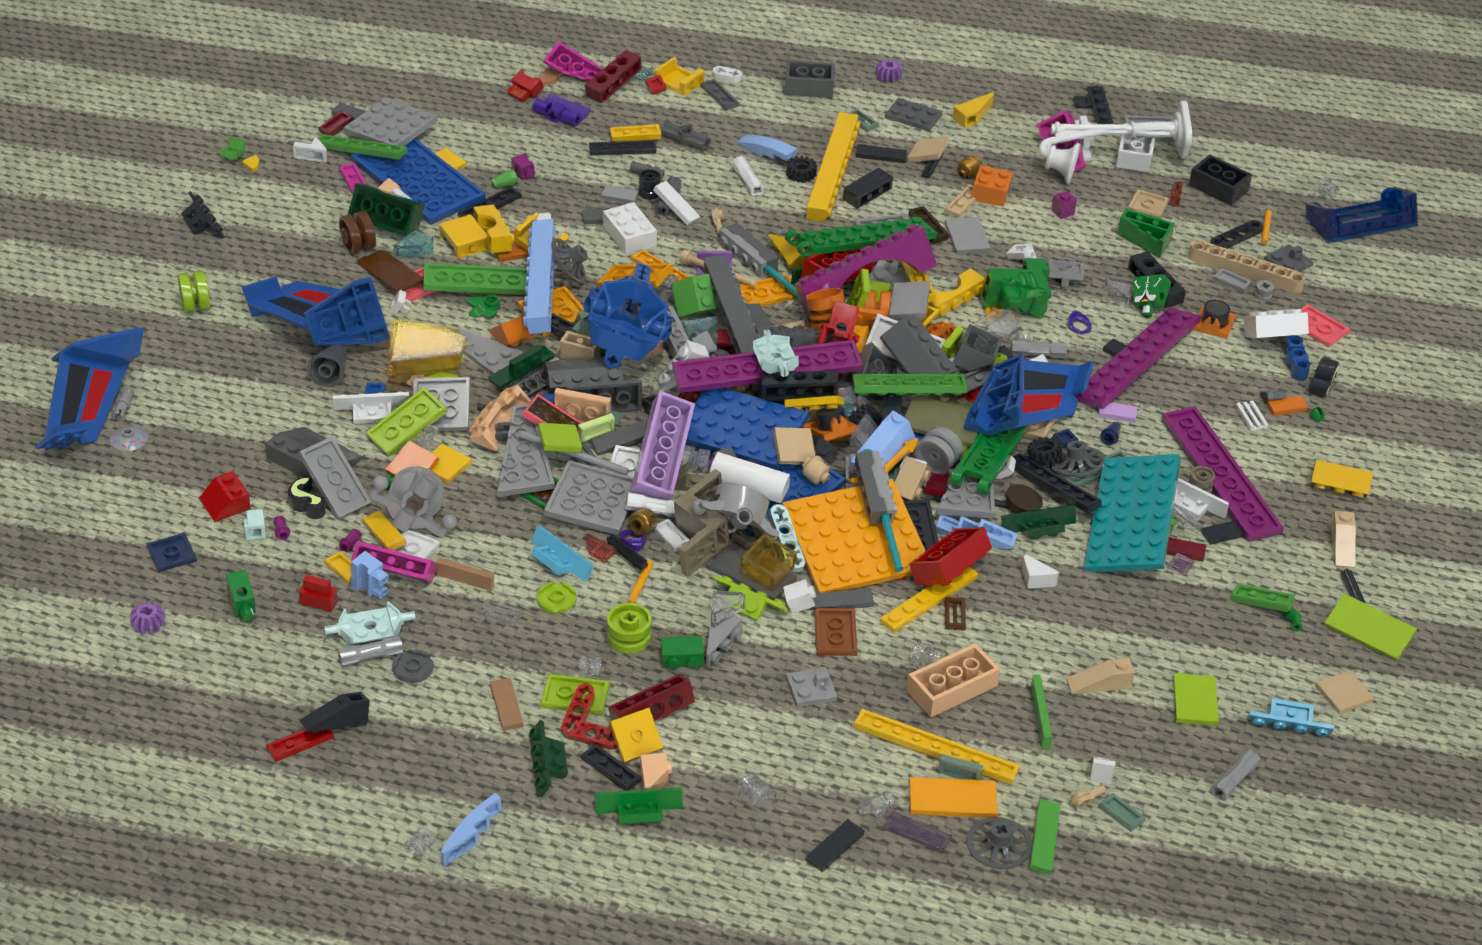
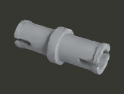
M129 387L122 389V393L116 400L115 409L111 415L113 420H115L117 415L118 421L123 420L126 410H129L131 405L130 401L134 395L133 389L130 390L129 394L127 393Z

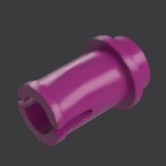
M276 516L273 521L276 529L275 536L280 540H285L289 537L291 531L287 527L285 517Z
M352 529L345 538L339 541V548L344 552L352 551L356 542L362 537L361 532L357 529Z

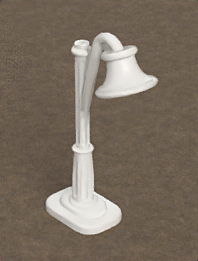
M1187 101L1179 102L1173 122L1134 123L1132 121L1130 124H1060L1055 122V124H1051V134H1054L1055 137L1044 139L1040 143L1039 153L1046 159L1045 168L1049 170L1051 167L1062 173L1066 184H1069L1080 151V143L1066 150L1056 149V146L1053 144L1101 134H1130L1131 137H1172L1176 147H1178L1180 158L1187 159L1192 144V126Z

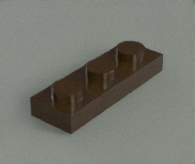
M925 206L909 209L908 215L911 219L913 217H920L937 232L936 239H930L933 244L948 240V232Z

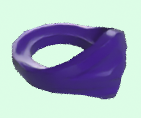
M1075 310L1068 318V327L1071 331L1077 334H1087L1091 331L1092 324L1083 313ZM1073 322H1083L1087 329L1079 331L1073 326Z
M626 529L620 533V539L635 551H640L646 543L645 536H638L631 530ZM631 535L636 536L637 538L625 539V536Z

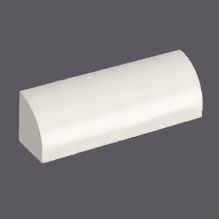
M717 452L710 469V473L714 469L721 472L722 483H733L754 489L767 497L768 500L781 503L789 489L790 474Z

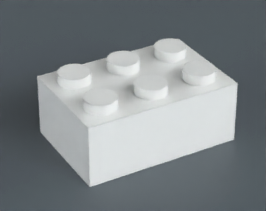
M1122 134L1116 167L1150 172L1155 137H1131L1130 134Z
M634 202L603 211V227L625 255L657 246V230Z
M1301 309L1250 312L1249 316H1244L1245 337L1262 338L1309 334L1308 312H1301Z

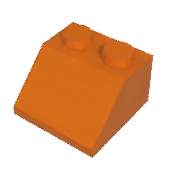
M525 314L488 330L500 344L509 345L511 348L519 345V341L525 339V342L536 338L534 334H529L528 327H524L523 316Z

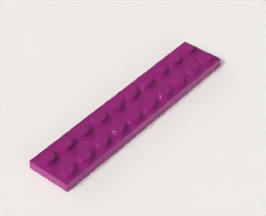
M1169 307L1127 344L1122 351L1089 378L1088 387L1085 392L1074 395V397L1080 403L1104 409L1201 321L1200 315Z
M854 340L791 347L795 357H799V365L789 372L838 370V373L861 371L863 369ZM754 352L672 362L679 393L762 383V373H765L761 369Z
M1197 407L1162 413V421L1194 466H1205L1214 471L1215 479L1212 491L1216 497L1229 502L1227 512L1232 520H1236L1244 531L1247 541L1282 534L1284 529L1282 524Z

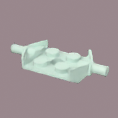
M764 330L763 337L753 341L754 353L761 369L769 374L780 372L781 376L784 377L785 374L786 377L789 371H793L799 365V357H795L790 346V337L771 335L770 330Z
M388 601L387 608L347 614L346 609H344L336 625L324 626L326 635L338 633L347 644L353 645L398 636L404 621L416 620L414 611L400 613ZM368 625L376 626L374 629L365 628Z

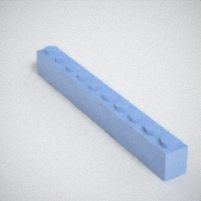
M546 219L532 221V228H529L528 276H526L527 286H525L526 306H524L525 316H523L524 327H528L529 334L551 332L555 262L551 243L556 238L554 220Z

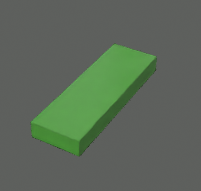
M1237 584L1230 596L1231 600L1238 603L1289 612L1295 601V594Z

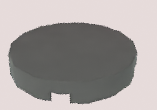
M413 649L407 650V653L398 654L392 663L394 676L406 683H417L427 679L433 673L434 668L433 660L428 653Z

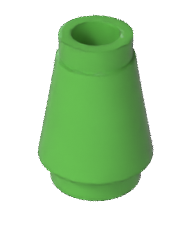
M509 169L491 179L495 189L514 186L518 182L514 170Z

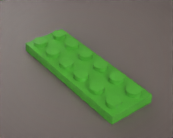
M424 263L423 290L526 295L527 268Z
M964 374L852 375L854 393L859 395H868L869 393H876L877 395H887L888 393H895L896 395H906V393H914L915 395H924L925 393H932L934 395H943L944 393L962 395V393H967V383Z

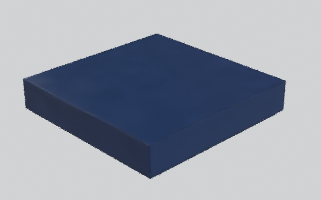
M185 533L146 543L158 573L197 562L196 555Z

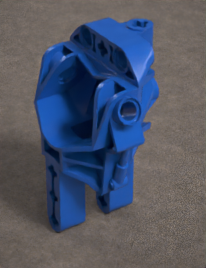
M642 263L636 264L632 276L628 275L616 281H604L600 288L592 286L584 301V311L589 313L588 323L591 342L606 349L604 362L609 368L618 367L624 356L638 361L642 360L659 344L660 340L665 342L672 332L671 326L674 317L667 314L668 305L656 294L653 284L648 283L652 269ZM638 303H641L639 311H637Z

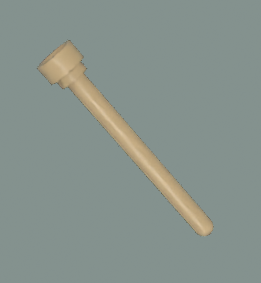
M684 250L681 253L680 263L685 265L695 264L704 268V260L696 258L692 252ZM735 273L736 281L752 287L756 286V280Z

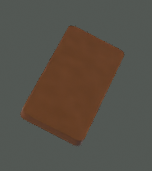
M379 250L357 260V263L363 269L396 293L399 290L405 291L424 282L423 277L385 250Z

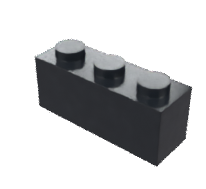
M878 167L844 187L843 200L858 209L891 190L893 176Z

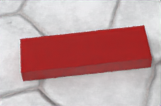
M307 729L266 744V749L273 760L277 762L334 739V734L330 729L320 730L319 732H308Z

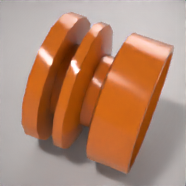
M827 288L814 291L806 296L808 309L813 311L809 314L810 319H812L811 327L821 329V323L829 324L834 302L845 303L843 289Z

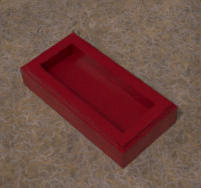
M340 110L318 127V131L324 135L335 136L354 118L347 112Z
M931 472L924 493L943 497L949 476Z

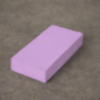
M1109 403L1104 409H1099L1098 417L1135 423L1138 407Z

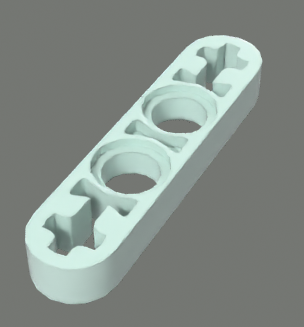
M774 505L769 514L772 526L778 531L781 527L789 530L787 534L779 531V536H777L780 551L785 558L786 568L791 572H800L805 565V558L788 510L783 505ZM785 544H792L795 549L788 550Z

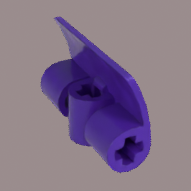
M548 94L545 100L535 99L532 105L533 112L546 116L549 121L555 123L559 121L576 127L590 112L588 107L552 94Z

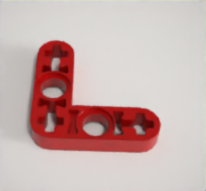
M588 683L580 684L575 690L561 724L562 735L565 738L590 745L597 744L604 749H616L615 739L611 743L607 741L614 737L611 728L586 722L595 699L594 687ZM586 691L589 692V694H586L584 702H582V694ZM575 708H582L584 710L581 715L572 713ZM572 721H574L575 729H572L571 732H569L567 729L571 728ZM588 731H595L597 733L594 738H587L585 736Z

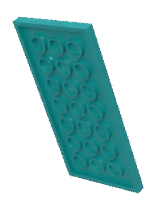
M1180 454L1104 458L1097 498L1102 500V505L1094 511L1084 565L1085 571L1107 572L1164 569L1181 462Z

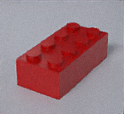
M861 249L814 254L805 258L801 278L805 276L810 277L815 274V271L823 268L826 269L833 262L845 260L846 256L861 252ZM873 262L855 271L843 285L855 280L862 268L867 269L871 273Z
M985 527L954 529L909 563L916 585H925L926 587L937 584L941 586L949 585L955 577L962 575L965 569L972 567L975 561L985 557L986 553L992 549Z

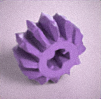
M892 59L879 61L875 71L877 78H880V81L885 80L886 83L888 81L894 83V80L899 82L903 74L902 64Z
M153 601L149 604L143 602L142 605H136L135 609L131 610L130 624L136 632L141 631L144 635L146 631H149L152 635L154 629L160 632V628L164 626L165 611L161 608L160 604H154Z

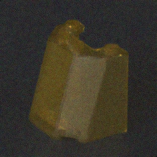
M394 319L387 358V378L457 370L458 366L462 365V349H466L467 338H464L465 334H460V330Z

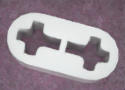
M716 66L712 70V76L715 79L732 83L742 80V72L740 70L723 66Z

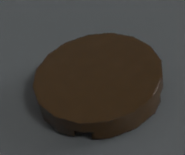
M1022 484L1011 485L1005 493L1007 505L1017 513L1039 510L1043 505L1041 496L1034 489Z

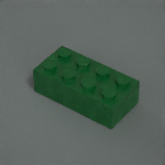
M356 183L347 215L353 217L356 212L364 210L370 216L374 226L404 236L416 237L425 204L376 187Z

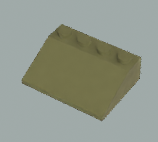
M932 393L914 395L904 417L910 422L914 432L926 435L931 428L936 426L945 427L958 436L962 445L969 447L979 435L978 432L968 431L963 428L973 403L968 402L964 398L950 397L946 393L943 395H934Z

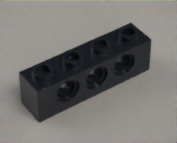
M1148 251L1130 256L1128 269L1135 277L1164 274L1171 281L1164 305L1165 308L1184 303L1185 289Z
M838 370L789 372L786 377L785 374L784 377L781 376L780 372L772 374L762 373L763 401L838 396Z

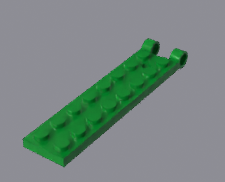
M913 217L912 219H898L896 221L867 223L865 225L855 224L850 227L840 226L834 229L824 228L819 231L809 230L804 233H798L796 230L791 229L786 232L785 240L791 246L798 244L797 252L802 257L807 258L814 254L833 253L873 246L878 240L888 239L892 237L893 233L902 232L907 229V226L912 224L923 226L928 240L936 239L937 232L923 221L922 218Z
M1030 425L1005 430L994 435L979 433L956 469L952 472L950 484L961 486L964 476L980 480L977 492L988 495L991 485Z

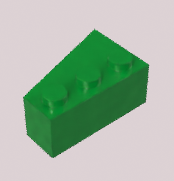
M1126 208L1120 217L1118 234L1161 258L1172 240L1175 223Z

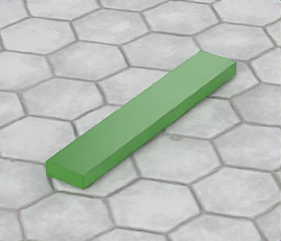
M323 134L317 138L326 149L392 159H400L408 152L407 147Z

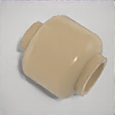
M819 456L808 457L802 465V474L813 484L825 483L831 476L829 474L830 465Z

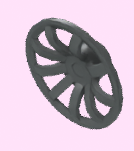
M560 238L553 239L551 243L552 250L563 271L578 284L586 282L585 269L582 264L588 259L585 249L579 244L571 248L564 240ZM569 259L564 265L561 260ZM571 264H573L572 267H571V272H569V271L567 270V268H568Z
M1076 440L1069 442L1067 448L1062 449V453L1065 456L1060 461L1062 462L1060 465L1049 466L1054 472L1063 476L1084 477L1102 470L1106 456L1100 450L1087 447L1085 442ZM1096 454H1098V455H1100L1101 458H1097V459H1096V458H1093V456H1095ZM1083 462L1092 470L1085 472ZM1091 462L1100 463V464H1099V466H1095V465H1093ZM1069 463V467L1066 471L1060 470L1063 469ZM1075 463L1078 464L1080 473H1072Z
M1002 817L983 819L973 825L967 836V847L972 856L980 863L991 868L1010 869L1021 865L1028 859L1031 854L1032 840L1027 830L1017 822ZM994 822L990 830L984 826V824ZM978 828L986 834L984 837H975L973 835ZM1019 829L1025 838L1018 839L1013 834ZM972 841L987 843L982 848L975 850ZM1027 843L1026 852L1020 851L1015 844ZM994 847L989 861L979 855ZM1008 848L1022 857L1012 862ZM999 849H1002V854L1007 864L995 863Z

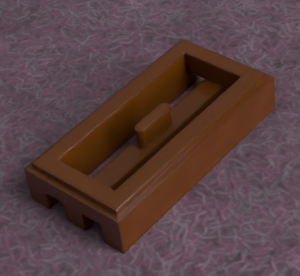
M945 597V630H949V628H953V630H966L965 598ZM949 603H953V623H950ZM957 603H961V623H957Z

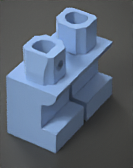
M364 551L351 562V587L355 590L362 587L367 590L368 597L374 595L382 599L388 594V587L384 584L387 583L389 574L383 571L382 562Z

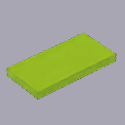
M423 387L368 430L366 435L389 457L442 417L448 410Z
M1345 593L1324 622V626L1395 661L1399 660L1417 631V628Z

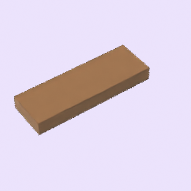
M438 558L436 561L438 576L492 591L495 587L493 573Z
M511 678L490 681L502 730L524 727Z

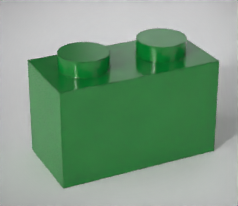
M702 636L661 637L662 668L703 667L704 648Z

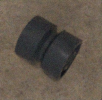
M646 169L639 173V196L641 198L653 200L659 197L653 190L656 185L661 184V174L657 170Z

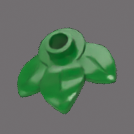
M495 295L478 296L467 300L473 306L469 312L471 317L485 316L486 318H491L497 314V309L501 306L500 300Z

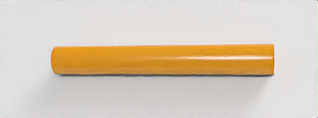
M1271 210L1265 211L1261 243L1264 244L1268 243L1272 217Z
M647 560L648 567L641 571L627 603L636 602L654 565L652 561Z

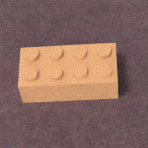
M975 643L908 674L907 692L930 717H933L997 687L1000 668Z

